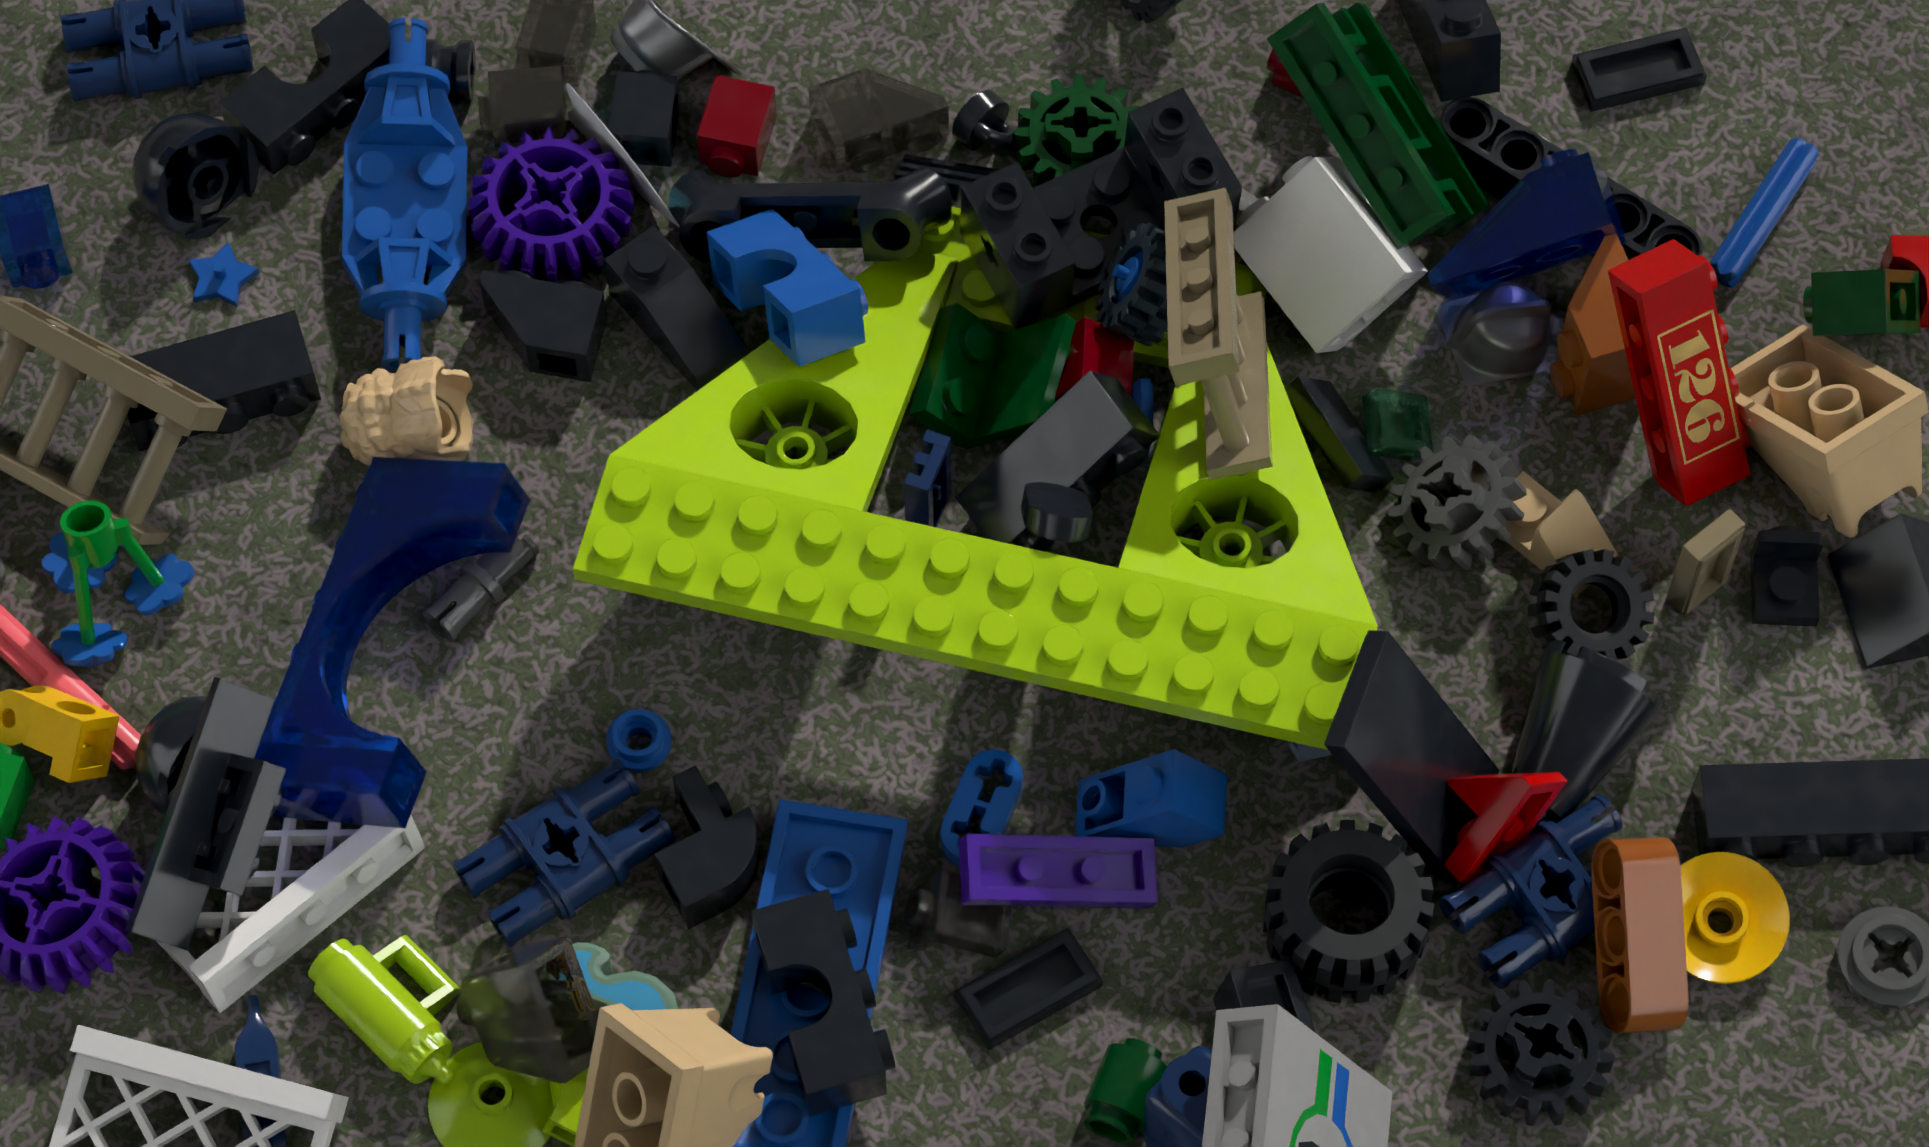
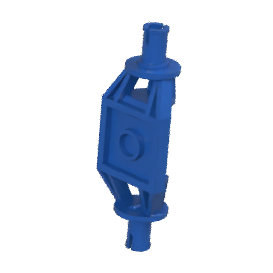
M405 18L394 19L389 23V64L377 67L367 73L364 79L366 96L344 143L342 266L360 295L359 307L362 313L373 319L384 321L381 365L383 368L396 372L399 368V349L401 347L405 348V364L410 360L421 359V321L434 320L444 314L447 309L446 297L456 284L466 265L467 144L447 97L450 92L448 76L438 69L426 66V35L428 33V25L416 18H411V41L409 42L405 41ZM377 268L382 270L383 284H379ZM426 270H431L428 285H423Z

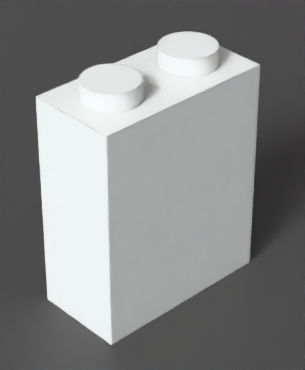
M1307 156L1296 162L1285 172L1282 177L1285 185L1270 199L1268 196L1262 197L1241 213L1239 221L1242 225L1233 232L1234 248L1316 353L1338 351L1347 345L1426 274L1428 270L1409 246L1397 249L1353 176L1339 157L1313 158L1312 156Z

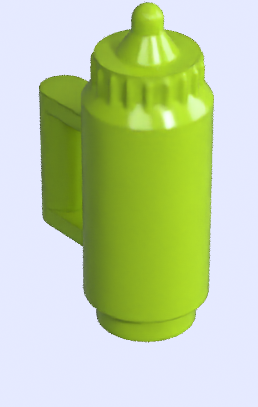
M403 935L375 955H372L364 946H353L347 939H340L329 945L318 955L308 971V977L315 983V994L391 1071L401 1073L414 1084L421 1083L430 1077L436 1078L441 1084H448L452 1081L453 1073L447 1067L446 1061L451 1055L453 1046L451 1041L442 1033L441 1024L433 1016L461 992V988L407 935ZM397 962L429 996L419 1002L387 969Z

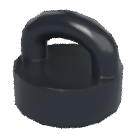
M991 90L978 92L958 112L952 126L953 137L971 151L977 150L984 143L999 148L1013 146L1015 144V131L1005 122L1009 113L1008 103Z

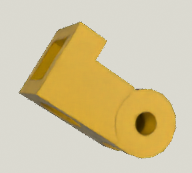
M35 685L24 688L21 691L13 689L0 691L1 744L7 746L25 745L53 757L49 775L68 783L107 777L120 715L50 686Z

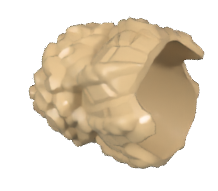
M433 356L423 357L419 360H410L406 364H401L396 373H389L385 369L377 368L372 374L361 376L356 384L349 383L344 392L342 412L340 414V424L343 429L341 432L343 446L350 450L354 460H359L373 470H379L387 466H410L416 459L431 465L439 464L442 466L464 461L471 452L473 444L472 429L474 420L466 404L467 394L472 390L473 386L469 374L463 370L443 369L445 367L443 360Z

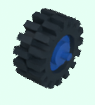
M1142 223L1137 225L1136 232L1131 230L1126 235L1125 246L1122 244L1118 245L1114 251L1116 255L1114 263L1108 262L1104 272L1108 273V277L1105 281L1100 282L1098 292L1103 295L1096 301V310L1100 311L1096 317L1098 322L1102 323V326L1145 346H1152L1153 342L1158 344L1163 340L1164 331L1168 333L1165 230L1151 223H1147V225Z

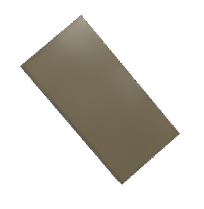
M1730 508L1682 547L1666 600L1680 614H1688L1728 580L1745 531V523Z

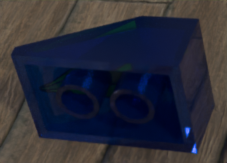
M1568 149L1542 159L1541 164L1543 168L1529 172L1427 274L1431 286L1449 301L1481 293L1489 286L1503 282L1510 283L1597 252L1604 236L1616 233L1621 244L1628 242L1606 173L1589 152L1579 155L1577 149Z

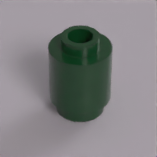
M1135 1038L1125 1039L1124 1044L1113 1043L1108 1045L1084 1101V1107L1087 1110L1084 1124L1087 1128L1099 1136L1122 1144H1132L1137 1132H1144L1145 1096L1162 1079L1163 1072L1167 1068V1065L1161 1061L1162 1053L1159 1049Z

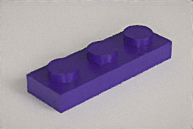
M966 834L959 839L962 905L1150 908L1158 903L1154 838Z

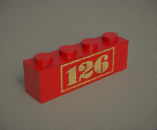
M1673 239L1609 269L1608 275L1651 472L1658 485L1684 506H1688L1750 476L1746 449L1750 447V439L1738 415L1735 397L1739 395V385L1733 371L1728 366L1724 345L1728 343L1729 336L1726 325L1717 312L1713 291L1717 289L1718 282L1710 262L1704 256H1697Z

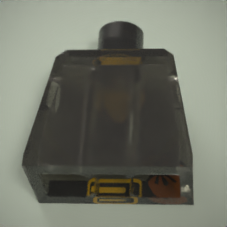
M562 936L508 949L462 978L460 986L462 992L459 994L456 1002L457 1016L464 1025L476 1027L486 1057L494 1066L557 1083H567L589 1067L598 1013L570 937Z

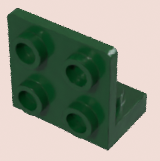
M958 303L941 308L909 415L934 432L951 437V443L955 446L966 449L1023 434L1055 404V395L1063 367L1070 356V343L1076 321L1067 314H1062L1001 334Z

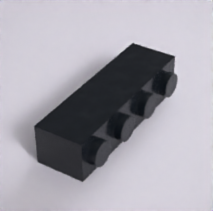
M1929 758L1699 766L1691 788L1699 855L1713 852H1729L1748 857L1756 862L1757 859L1783 858V863L1790 867H1808L1820 863L1823 857L1848 856L1849 861L1855 865H1873L1887 860L1889 855L1914 854V858L1918 862L1929 863Z

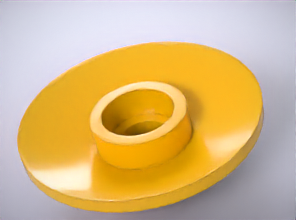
M1729 852L1702 854L1680 865L1687 973L1710 983L1732 984L1751 979L1766 970L1782 951L1787 940L1790 925L1787 899L1774 876L1756 861ZM1713 912L1727 914L1732 921L1731 930L1726 933L1714 932L1708 925V916Z

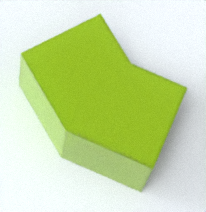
M589 1064L556 1068L548 1080L553 1109L542 1132L572 1147L575 1144Z

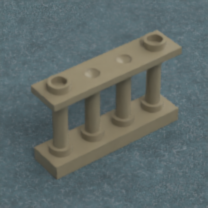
M1226 188L1165 201L1169 369L1176 386L1201 381L1203 384L1206 469L1209 479L1241 475L1273 467L1264 298L1261 291L1237 296L1233 211Z
M0 296V339L3 341L0 347V410L26 352L33 353L35 348H38L53 356L50 366L55 369L19 449L16 450L0 441V470L67 507L87 500L102 502L110 508L113 520L119 518H127L129 520L133 536L140 545L162 544L170 533L145 520V516L182 436L189 437L192 430L217 431L227 408L21 298ZM88 375L105 384L102 394L106 396V400L70 478L42 464L41 461L78 379L85 380ZM140 403L157 412L154 421L159 426L121 507L92 490L130 407L137 408Z

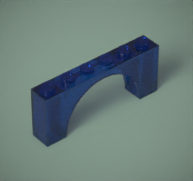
M373 457L365 479L357 489L355 504L344 531L336 541L334 556L322 586L314 596L312 610L301 638L293 648L290 665L275 698L254 758L286 769L281 783V800L277 810L271 817L406 828L427 771L400 737L371 732L352 722L347 702L349 668L360 639L370 623L383 607L409 584L438 567L465 557L495 552H511L530 498L505 463Z

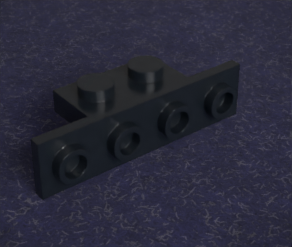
M214 677L125 930L183 950H188L209 887L239 896L243 895L247 881L252 878L258 867L260 857L259 846L268 820L279 806L282 794L281 783L286 771L285 768L263 760L254 759L275 699L227 680Z

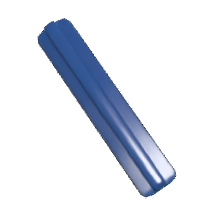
M1793 138L1789 140L1710 261L1715 271L1717 282L1721 285L1731 288L1740 281L1816 164V158L1819 153L1814 144L1806 143L1802 138Z

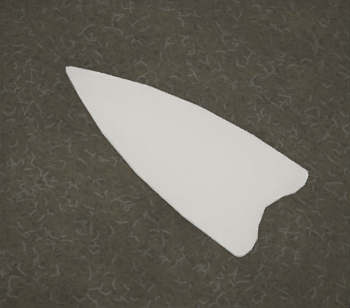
M567 83L566 89L573 109L567 113L568 119L588 140L595 137L598 143L601 144L602 153L613 151L614 155L618 158L619 169H625V173L628 174L630 184L668 220L677 227H680L625 149L570 84Z

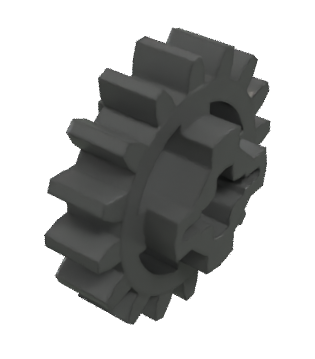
M1472 434L1466 436L1461 447L1450 436L1443 437L1442 451L1436 454L1426 446L1421 448V457L1424 462L1418 467L1405 463L1401 469L1409 477L1406 485H1394L1390 490L1401 502V504L1388 510V516L1399 525L1393 532L1394 536L1420 563L1424 565L1430 560L1440 571L1446 572L1452 559L1464 570L1470 569L1472 555L1480 552L1488 560L1492 559L1494 553L1491 543L1496 538L1504 542H1510L1513 537L1505 528L1507 522L1523 520L1524 513L1513 502L1527 495L1525 487L1516 479L1521 473L1519 468L1494 442L1489 441L1483 445ZM1484 473H1487L1490 478L1491 491H1488L1489 484L1483 478ZM1424 522L1430 527L1429 533L1425 529Z

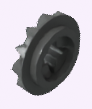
M1897 907L1871 908L1855 916L1846 925L1837 943V970L1842 971L1848 982L1850 993H1859L1864 998L1870 1000L1873 1008L1882 1005L1897 1006L1901 1011L1922 999L1926 1000L1929 996V924L1918 915ZM1906 943L1909 945L1900 962V966L1905 973H1899L1892 967L1886 968L1883 972L1881 970L1876 973L1872 971L1879 956L1874 945L1876 947L1880 946L1887 952L1892 951L1896 947L1900 949Z

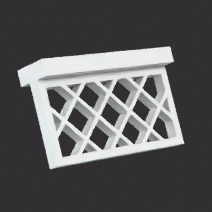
M324 734L320 735L281 766L286 769L281 783L282 794L279 805H286L282 830H265L260 846H280L276 871H255L245 886L273 887L271 900L256 912H237L240 896L227 892L224 912H201L195 928H221L219 942L196 960L187 950L157 941L199 986L203 995L219 1013L224 1011L426 848L412 816L396 800L392 803ZM325 757L336 769L333 790H301L303 773ZM347 782H348L354 789H346V787H347ZM289 785V790H283ZM331 805L327 830H295L299 806ZM344 805H371L379 813L360 829H340ZM293 846H325L323 859L309 870H289Z
M77 1025L70 1051L76 1052V1056L49 1147H70L89 1135L95 1147H109L100 1128L129 1111L132 1112L148 1142L141 1147H163L195 1128L204 1147H217L204 1122L227 1108L241 1112L253 1135L235 1147H255L257 1145L259 1147H272L268 1139L291 1125L315 1131L310 1147H329L336 1122L342 1123L349 1097ZM91 1071L112 1076L125 1099V1102L96 1119L93 1118L83 1099ZM128 1081L150 1087L135 1095ZM163 1091L176 1093L189 1119L157 1136L141 1104ZM191 1098L210 1102L213 1105L198 1112ZM79 1115L84 1126L73 1132ZM255 1115L276 1120L277 1122L262 1130Z

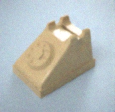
M1803 324L1731 368L1739 385V395L1735 397L1738 415L1748 432L1750 445L1798 496L1808 513L1818 520H1827L1828 514L1833 520L1835 529L1843 535L1852 538L1858 534L1860 518L1875 505L1901 489L1913 498H1917L1921 494V417L1929 412L1925 391L1825 336H1813V330Z
M623 1003L600 1007L574 1147H733L746 1127L760 1117L765 1096L763 1093H754V1086L761 1077L770 1073L773 1053L767 1047H753L743 1044L718 1026L720 1014L714 1008L630 1010Z

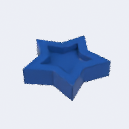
M229 242L212 258L188 260L199 278L193 295L194 302L219 297L238 307L241 286L260 273L257 267L237 261Z

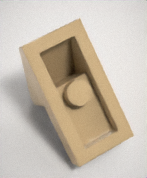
M1524 471L1519 474L1516 479L1525 487L1527 495L1513 502L1524 513L1523 520L1507 522L1505 528L1513 537L1507 543L1542 571L1546 566L1556 564L1555 560L1561 557L1593 549V551L1611 550L1614 551L1613 557H1618V553L1581 492L1575 489L1561 502ZM1590 584L1580 586L1573 596L1577 598Z

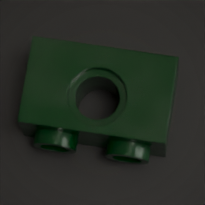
M1878 269L1811 273V286H1807L1804 291L1803 310L1806 322L1812 324L1813 336L1921 333L1919 271Z

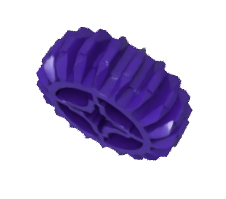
M548 126L543 134V139L534 141L530 135L523 131L520 138L521 145L516 148L501 141L500 148L498 149L500 159L484 157L481 166L483 175L473 176L471 183L472 197H469L467 204L469 218L473 220V223H471L473 237L477 240L478 244H482L485 257L489 262L499 260L502 271H517L521 266L522 272L528 274L533 279L538 276L539 271H545L547 280L555 283L559 280L558 271L569 270L570 276L579 282L583 275L581 265L586 262L588 266L601 272L604 265L603 253L611 255L621 248L620 237H629L632 227L630 216H632L634 211L633 195L629 192L631 189L629 176L625 173V169H619V161L613 151L602 153L601 144L598 143L595 137L580 145L579 135L576 134L573 128L564 139H556L555 133ZM521 187L524 197L514 204L515 210L504 217L502 213L507 200L517 188ZM597 194L600 198L598 205L590 218L582 224L579 221L578 213L587 206L586 200Z
M53 816L45 833L38 826L28 823L27 837L20 843L14 839L4 837L5 847L8 852L0 859V974L8 982L15 983L16 985L22 982L30 991H36L39 994L49 985L54 992H60L65 995L72 978L81 986L84 985L91 988L92 971L100 967L104 972L114 973L113 961L110 958L117 951L133 954L132 944L126 938L127 934L131 932L125 929L145 875L144 870L136 863L134 852L125 842L121 843L110 829L104 828L101 825L94 828L89 821L82 820L80 817L69 827L63 819L60 820ZM92 868L98 869L101 875L99 899L92 898L89 895L92 884L88 878ZM19 910L25 911L28 914L25 926L29 930V934L25 943L19 942L16 920Z

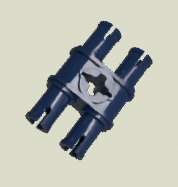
M119 0L113 1V7L84 13L60 15L63 38L68 53L120 43L122 48H125L120 50V56L67 64L68 80L74 102L126 92L129 97L135 96V99H140L143 93L188 86L189 90L196 89V86L202 85V79L227 74L253 72V58L247 33L226 37L225 39L194 43L193 38H189L193 37L194 31L247 23L246 14L244 13V1ZM159 32L161 41L158 42L159 48L154 50L153 41L156 40L155 34Z
M616 758L610 765L572 789L566 785L555 787L552 789L553 795L514 820L509 817L503 820V825L499 827L500 834L460 860L457 859L452 862V867L463 886L468 885V888H466L467 892L474 899L480 896V893L521 867L525 871L532 869L535 873V884L496 909H491L487 912L492 926L499 936L503 934L502 941L508 948L515 946L516 942L557 916L560 920L572 919L576 916L575 910L614 885L619 888L625 885V880L629 878L628 870L667 845L670 846L676 842L665 819L659 821L661 813L653 806L646 813L607 838L603 834L597 835L593 830V821L629 798L640 794L639 788L629 770L623 772L625 765L620 759ZM550 839H554L558 845L562 844L568 851L574 849L577 863H573L569 857L565 858L559 851L553 852Z
M1596 794L1589 802L1557 823L1553 821L1539 822L1535 825L1534 832L1501 854L1492 853L1489 855L1483 866L1485 871L1449 895H1444L1440 898V907L1446 918L1466 904L1471 906L1450 923L1461 934H1466L1470 931L1471 927L1506 904L1511 906L1522 920L1520 928L1490 948L1478 953V961L1484 972L1505 958L1509 960L1507 964L1497 969L1496 973L1489 977V980L1499 989H1504L1511 981L1544 959L1548 961L1562 960L1566 957L1569 948L1595 931L1592 876L1588 874L1580 863L1578 856L1612 833L1622 829V820L1617 810L1597 823H1592L1593 819L1604 812L1603 810L1612 805L1605 796ZM1554 882L1559 886L1561 893L1546 900L1541 895L1539 889L1543 885L1547 886Z

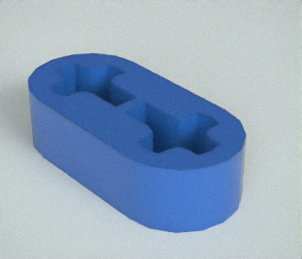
M996 749L982 751L972 757L965 768L942 821L940 831V843L943 854L949 862L959 868V836L954 831L966 832L974 815L982 817L980 834L1005 835L1023 788L1021 765L1011 754ZM994 769L1004 771V782L1009 787L998 786L994 790L989 803L982 801L983 780L978 776L989 777Z

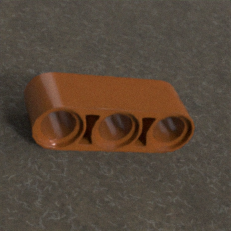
M1664 837L1604 839L1595 847L1591 863L1598 994L1601 1017L1605 1026L1616 1034L1677 1030L1681 1028L1686 1020L1689 1003L1679 854L1675 845L1668 838Z

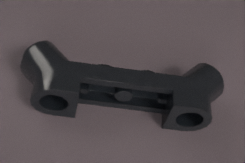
M928 167L916 169L891 182L721 184L703 171L696 170L681 176L672 186L669 194V211L680 226L679 239L683 248L691 256L705 262H710L707 231L770 209H774L792 227H798L803 232L806 240L815 248H863L864 261H897L907 259L915 254L921 245L923 235L948 224L952 213V197L945 179Z

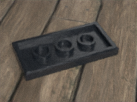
M1368 630L1324 745L1403 839L1407 841L1414 852L1419 854L1430 871L1436 877L1443 880L1459 882L1444 864L1458 846L1456 837L1459 831L1477 815L1448 785L1447 781L1453 778L1498 774L1499 769L1389 631Z

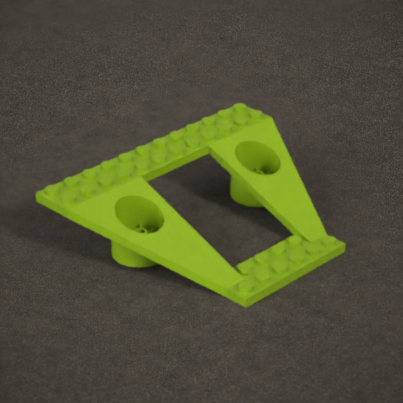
M952 207L951 218L948 224L923 235L921 245L915 254L903 260L877 261L852 279L860 284L868 303V313L866 316H863L865 343L798 367L769 339L612 452L608 457L573 566L576 581L1325 750L1328 749L1325 747L1324 742L1368 630L1377 631L1378 627L1268 345L1267 364L1273 467L1210 480L1206 469L1203 384L1201 381H1196L1178 386L1175 385L1118 568L867 512L929 350L941 308L958 303L997 331L1005 333L1015 330L960 234L961 208ZM1084 230L1085 233L1092 237L1108 236ZM1235 263L1237 296L1261 291L1265 306L1268 294L1267 289L1248 265ZM1100 293L1043 320L1067 314L1076 323L1084 317L1098 322L1096 316L1100 311L1096 310V301L1103 294ZM1164 331L1163 340L1158 344L1153 342L1152 346H1145L1134 341V361L1169 368L1168 333ZM788 422H802V426H790L784 429L781 425ZM813 424H818L834 432L821 437L816 431L812 430ZM766 429H769L772 434L767 445L751 442ZM847 444L850 445L845 454L834 460L828 459V454ZM1217 516L1236 517L1235 522L1216 524L1212 518ZM1244 518L1266 527V529L1256 533L1249 526L1243 524ZM1196 523L1200 525L1205 533L1201 541L1180 537ZM1278 540L1282 542L1286 554L1280 558L1263 555V548Z

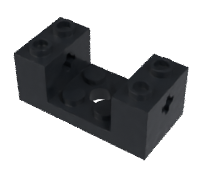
M1181 88L1128 112L1123 148L1032 188L1020 165L1016 162L962 186L960 234L1014 329L1037 323L1100 294L1098 292L1100 282L1105 281L1108 277V273L1104 272L1108 262L1114 263L1116 259L1114 251L1119 244L1126 245V235L1131 230L1136 232L1137 225L1142 223L1146 225L1151 223L1165 230V201L1226 188L1232 204L1234 232L1242 185L1184 88ZM1091 216H1103L1114 224L1115 230L1105 237H1092L1084 232L1081 223Z

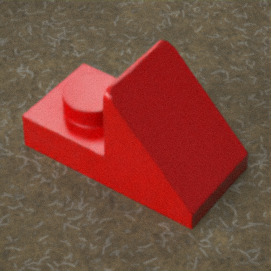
M1560 772L1488 774L1448 779V785L1477 816L1466 823L1456 837L1458 846L1447 859L1444 866L1460 883L1468 882L1485 871L1483 866L1489 855L1492 853H1503L1530 834L1568 780Z

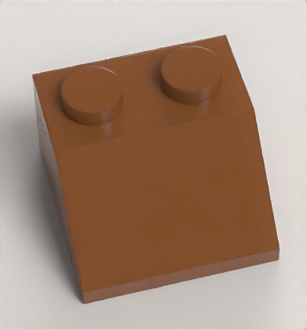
M1616 233L1604 236L1570 301L1563 330L1557 334L1558 350L1555 362L1550 364V377L1554 390L1560 399L1569 397L1576 416L1636 399L1608 275L1609 269L1628 261Z

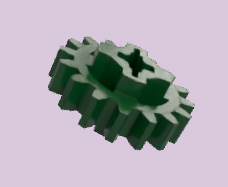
M1075 75L1073 87L1064 88L1063 84L1056 78L1051 80L1049 96L1036 90L1031 93L1030 108H1020L1018 112V128L1015 129L1014 145L1015 150L1019 151V165L1022 171L1033 169V185L1035 187L1124 147L1128 112L1140 107H1127L1128 92L1124 88L1110 95L1106 93L1107 79L1100 78L1094 87L1091 88L1085 87L1082 75Z

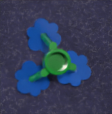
M87 500L72 505L62 514L60 519L62 532L51 538L49 543L50 554L43 558L42 568L46 574L54 575V584L58 590L65 593L75 592L79 624L69 625L61 630L60 638L54 640L51 644L53 653L62 655L63 662L67 665L95 667L113 659L114 652L125 648L128 643L127 635L124 632L112 630L111 625L108 623H93L90 588L102 586L105 582V572L110 571L116 565V551L119 545L125 548L137 565L132 573L134 584L126 589L125 597L129 603L135 604L136 609L142 615H152L161 608L178 602L183 597V587L193 579L195 570L189 562L179 561L177 556L172 553L163 555L157 562L151 561L133 536L127 518L113 520L108 506L99 501Z

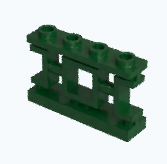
M1316 3L1267 38L1397 249L1406 248L1416 240H1422L1433 232L1438 237H1444L1489 207L1488 199L1366 4L1355 3L1348 9L1341 8L1331 15L1325 3Z

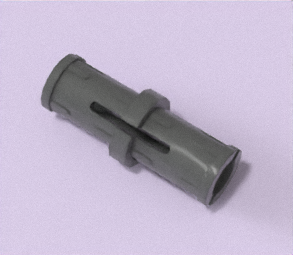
M509 525L505 532L476 562L467 561L459 569L460 578L430 608L423 612L422 615L427 624L435 630L442 626L444 631L441 635L450 642H453L457 638V634L489 602L495 606L504 596L502 588L532 558L539 554V549L535 542L527 534L520 540L518 536L521 534V529L515 525Z

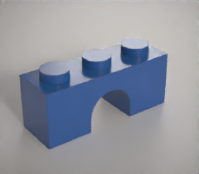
M774 209L707 231L713 285L740 311L765 304L769 339L798 367L866 342L863 316H866L868 313V303L860 284L856 280H850L834 265L828 254L819 252L806 240L803 232L798 227H792Z

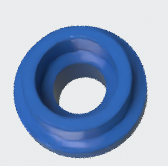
M632 709L621 714L612 722L606 736L609 756L612 760L620 759L625 765L624 770H629V772L641 773L657 768L666 760L671 750V733L667 723L656 713L645 709ZM636 734H644L651 739L650 745L643 750H632L627 746V742Z

